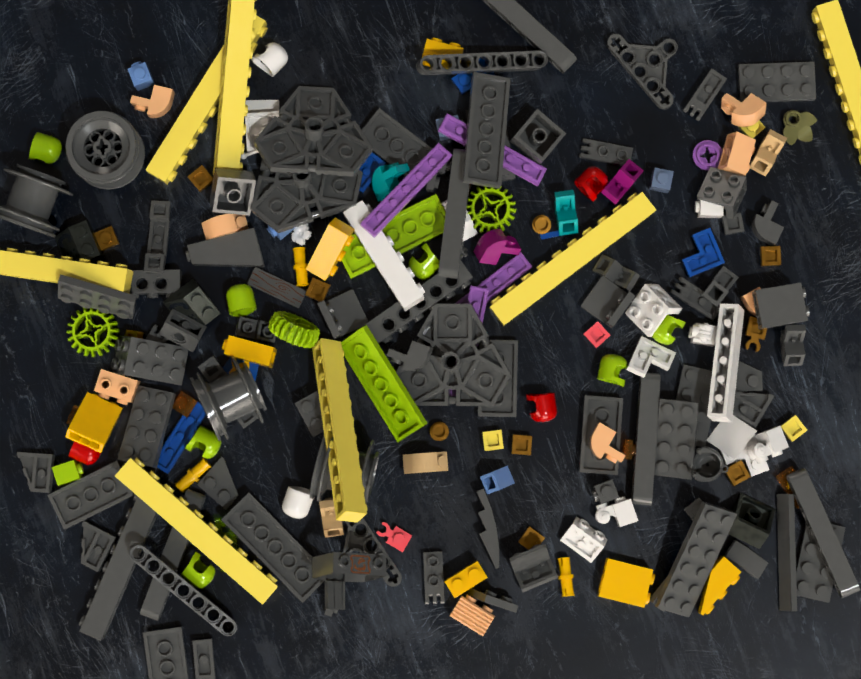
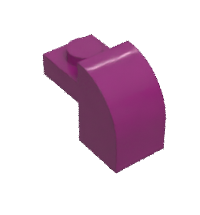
M628 159L601 193L614 204H617L644 170Z
M495 229L485 233L479 239L473 252L479 263L496 265L502 253L519 255L521 247L514 237L505 236L502 229Z

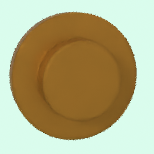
M539 215L534 218L532 228L538 234H545L551 228V221L547 216Z
M436 422L431 426L430 435L434 440L443 441L448 437L449 429L445 423Z

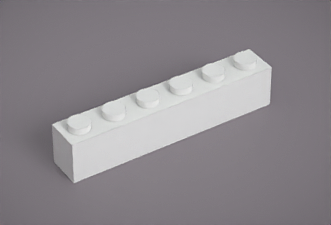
M362 200L356 206L343 212L344 217L349 225L355 229L354 233L404 311H407L424 300L423 294L425 291L420 283L416 284L413 277L415 275L410 267L406 268L402 263L405 260L399 251L395 252L392 246L395 244L389 235L385 236L381 231L374 238L360 226V223L373 211L369 203L365 205Z
M720 304L707 412V417L712 421L732 422L744 319V309L739 304Z

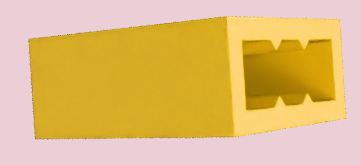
M230 335L228 339L224 340L222 346L224 354L228 357L234 356L235 359L269 368L273 367L277 349Z
M87 392L68 427L65 437L101 453L123 408L114 402L102 399L97 394Z
M606 558L597 596L644 608L645 604L649 603L651 593L648 592L649 586L653 585L655 580L653 569Z

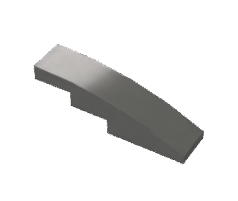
M483 488L476 491L484 507L483 510L478 512V515L486 529L480 532L479 535L497 569L499 568L497 527L492 508Z

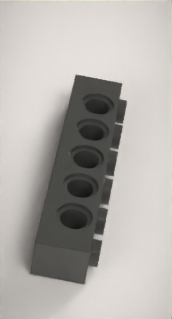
M460 261L459 277L456 279V285L449 286L446 283L447 278L439 277L438 274L421 285L425 291L423 296L426 305L423 308L413 306L408 309L410 312L409 318H400L399 312L403 308L399 302H396L365 325L368 326L378 344H387L393 339V334L396 332L401 334L409 328L408 324L414 320L416 323L424 318L423 313L428 310L431 311L435 304H439L443 299L448 301L456 295L455 291L460 287L463 290L471 285L470 280L473 279V276L463 262ZM432 288H439L442 292L441 295L433 297L430 293ZM385 321H393L394 328L386 330L383 327Z
M132 270L133 277L130 294L136 295V299L139 298V295H147V298H158V295H166V298H168L183 286L182 271L164 270V273H146L144 270ZM162 279L166 280V287L159 289L158 282ZM147 280V287L142 290L139 289V282Z

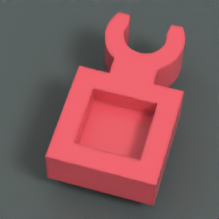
M382 522V525L386 527V532L381 533L377 530L376 533L381 537H389L386 543L403 552L412 535L397 526L394 530H391L388 523Z

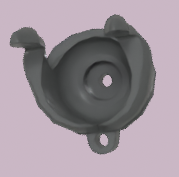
M707 446L696 449L697 454L694 458V468L691 476L697 481L711 482L716 480L721 473L728 472L729 468L727 465H724L723 458L718 451Z

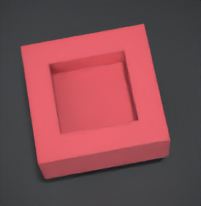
M596 322L583 334L595 348L611 336L599 322Z

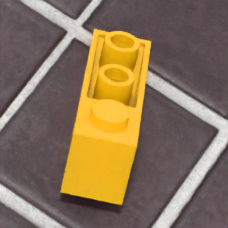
M720 556L716 560L704 585L698 613L701 615L705 613L708 615L715 606L713 604L717 599L721 600L728 591L726 589L730 584L733 586L740 579L739 574L741 571L724 556Z

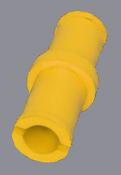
M305 247L293 248L295 261L293 270L296 271L297 287L308 286L306 270L308 264L306 263Z
M202 458L192 469L189 468L186 475L175 483L176 487L184 493L195 481L198 482L200 480L199 477L212 467L205 458Z
M570 557L557 558L560 572L558 579L561 580L562 597L575 596L572 582L574 574H571Z

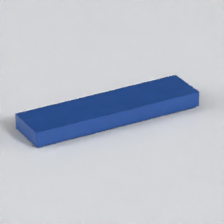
M195 399L191 401L162 447L157 468L167 474L170 473L206 416L200 402Z

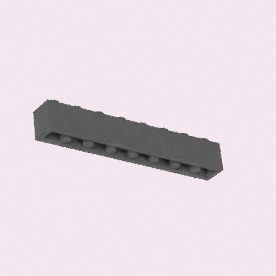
M136 494L133 498L136 502L133 508L130 507L126 514L128 519L126 525H122L119 530L118 536L120 539L117 544L114 543L110 554H112L110 562L106 561L103 567V578L97 581L94 588L97 592L94 598L91 597L87 604V608H89L87 615H83L79 622V626H81L79 632L100 641L106 636L136 566V563L129 556V548L134 543L145 545L158 515ZM135 548L133 556L140 557L143 549Z

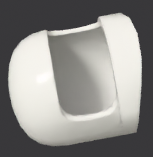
M271 42L265 45L266 51L263 54L259 55L256 53L251 60L268 75L274 77L286 65L288 55L281 45Z
M288 486L282 503L283 512L297 519L306 517L313 501L310 498V490L303 487Z

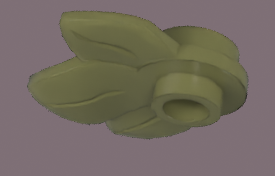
M787 111L783 116V123L785 125L783 136L787 137L786 142L789 145H793L797 139L803 142L812 141L813 133L810 126L817 122L816 117L809 112ZM789 117H794L795 123H791Z

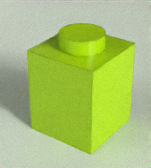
M76 460L52 467L58 486L83 478V466L81 462L78 463Z

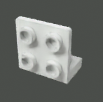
M644 284L625 314L648 337H652L667 315L679 314L683 308L659 284Z

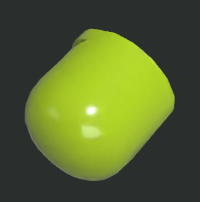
M37 132L31 144L29 159H39L48 164L56 162L62 151L60 140L56 137Z
M425 243L421 247L424 254L417 260L412 256L408 264L414 275L419 279H428L439 269L440 261L432 253L428 244Z
M236 284L227 290L226 299L229 315L243 317L257 310L254 293L249 285Z
M667 315L654 332L652 338L661 344L670 345L676 340L671 336L674 329L677 327L683 329L686 322Z
M616 354L603 356L597 379L624 387L625 380L619 378V374L622 369H627L626 359Z
M200 425L185 449L191 452L194 448H199L204 451L202 457L210 459L218 453L221 441H218L213 431Z
M196 551L181 576L194 587L202 589L213 580L215 568L212 564L209 566L203 564L200 560L202 555Z

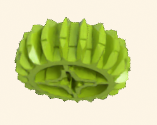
M477 186L476 191L478 194L473 191L470 192L473 199L468 198V203L471 205H467V210L470 211L466 213L472 216L471 220L473 222L475 221L473 228L476 229L480 226L479 233H482L484 228L487 229V232L498 227L505 231L503 224L509 227L511 224L507 219L514 220L515 218L513 215H510V213H516V209L510 208L516 204L515 201L509 202L513 195L511 194L506 197L508 189H504L501 192V187L496 190L492 187L487 189L486 186H483L484 190H481ZM486 195H496L501 199L497 201H491L488 197H486ZM480 198L484 208L476 214L474 206ZM487 204L490 207H495L493 210L494 214L491 213V211L485 212V210H487ZM505 204L506 214L500 220L497 210ZM490 217L495 223H484L480 218Z
M83 308V314L77 310L78 318L71 316V319L75 321L74 324L68 323L72 330H67V334L73 335L68 338V341H75L71 347H78V353L84 350V356L86 357L90 352L91 357H96V351L99 356H103L102 349L110 352L107 346H115L111 341L112 339H118L113 334L119 332V329H113L114 326L118 325V322H111L115 316H108V314L101 313L99 310L95 311L93 308H90V311L87 308ZM91 316L101 317L106 324L96 325ZM86 319V327L79 333V327ZM92 326L93 328L97 329V331L94 332V337L92 334H88L92 331ZM108 329L105 340L100 344L101 334ZM91 338L95 347L85 346L80 339Z
M277 311L274 312L269 321L268 328L271 333L286 341V343L288 342L303 348H312L319 339L320 330L318 327L296 314Z

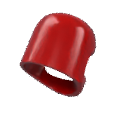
M591 166L584 170L574 181V184L587 198L594 202L597 199V195L607 186L608 177L600 168Z
M554 392L526 394L527 401H534L536 404V411L530 412V416L534 421L548 422L556 417L557 406Z
M75 441L69 452L70 458L86 465L94 464L101 455V453Z

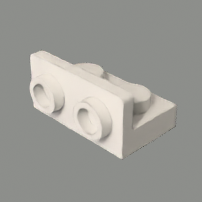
M576 517L560 541L592 563L605 547L607 538L601 531L593 529L586 520Z

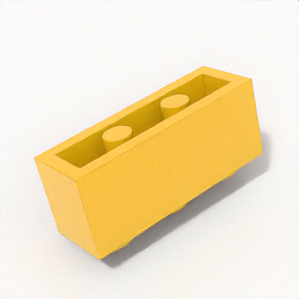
M335 217L324 232L306 270L324 281L329 276L333 277L339 268L336 264L338 261L341 262L346 255L345 247H349L354 239L352 234L355 229Z

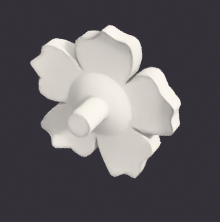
M308 223L295 227L291 238L293 242L301 246L305 245V240H308L312 233L308 231Z

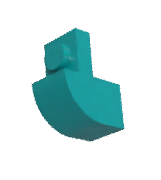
M399 162L379 166L374 171L372 187L378 202L383 201L399 184L398 177L410 171L407 163L399 165Z
M574 190L554 192V207L559 236L578 233Z

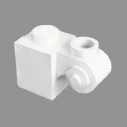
M694 323L689 328L688 338H691L690 343L715 346L717 326L709 325L708 323Z
M781 426L756 434L758 443L747 448V455L759 464L767 461V456L769 455L773 458L783 454L782 450L789 446Z
M625 496L615 499V503L609 506L607 502L596 506L595 519L599 523H608L610 516L615 517L618 527L638 521L631 499H626Z

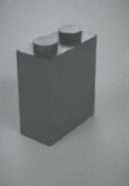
M801 283L758 289L752 292L759 330L808 321L810 312L808 306H805L804 301L806 290L805 287H802Z

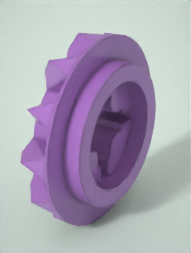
M701 141L693 150L692 158L695 165L701 170L708 171L710 167L717 168L722 149L714 141ZM706 148L708 153L713 155L710 157L709 163L705 157H700L705 154Z

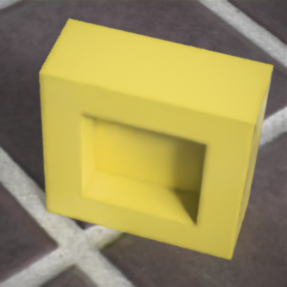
M760 120L752 126H738L744 135L751 138L756 137L766 128Z
M796 415L781 425L782 431L791 442L807 431Z
M502 430L482 432L484 451L504 449Z

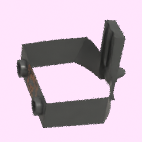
M332 552L312 557V579L325 581V609L345 610V582H367L387 576L386 555Z

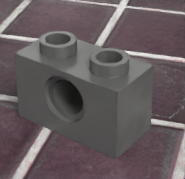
M172 309L159 335L194 352L207 326Z

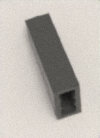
M255 228L187 245L188 251H185L188 262H191L194 266L265 267Z

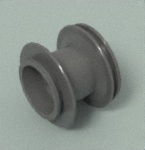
M95 111L82 116L71 127L66 140V156L72 169L84 181L96 188L111 190L124 187L137 177L144 164L145 147L141 136L127 119L114 112ZM108 135H113L111 140H107ZM105 144L107 148L103 153L100 149H103V145ZM116 145H122L121 150H115ZM91 148L94 150L92 154H90ZM111 157H116L115 163H109ZM97 159H102L100 165H96Z
M16 164L18 172L3 168V171L16 176L6 205H0V219L56 238L53 232L54 230L60 231V228L53 226L49 222V217L58 193L73 196L72 192L61 188L62 185H66V182Z
M234 356L231 359L236 371L210 383L202 379L199 372L196 373L197 379L194 380L193 377H190L218 441H221L220 437L223 435L227 440L229 439L227 434L228 423L255 411L259 421L263 424L264 420L259 409L267 410L247 364L242 363L243 367L240 368Z
M324 436L319 448L310 488V498L314 499L317 496L318 502H321L327 489L332 490L328 466L331 448L328 446L326 451ZM374 439L370 441L367 453L358 451L359 464L362 470V484L365 489V503H368L380 456L379 451L373 454Z

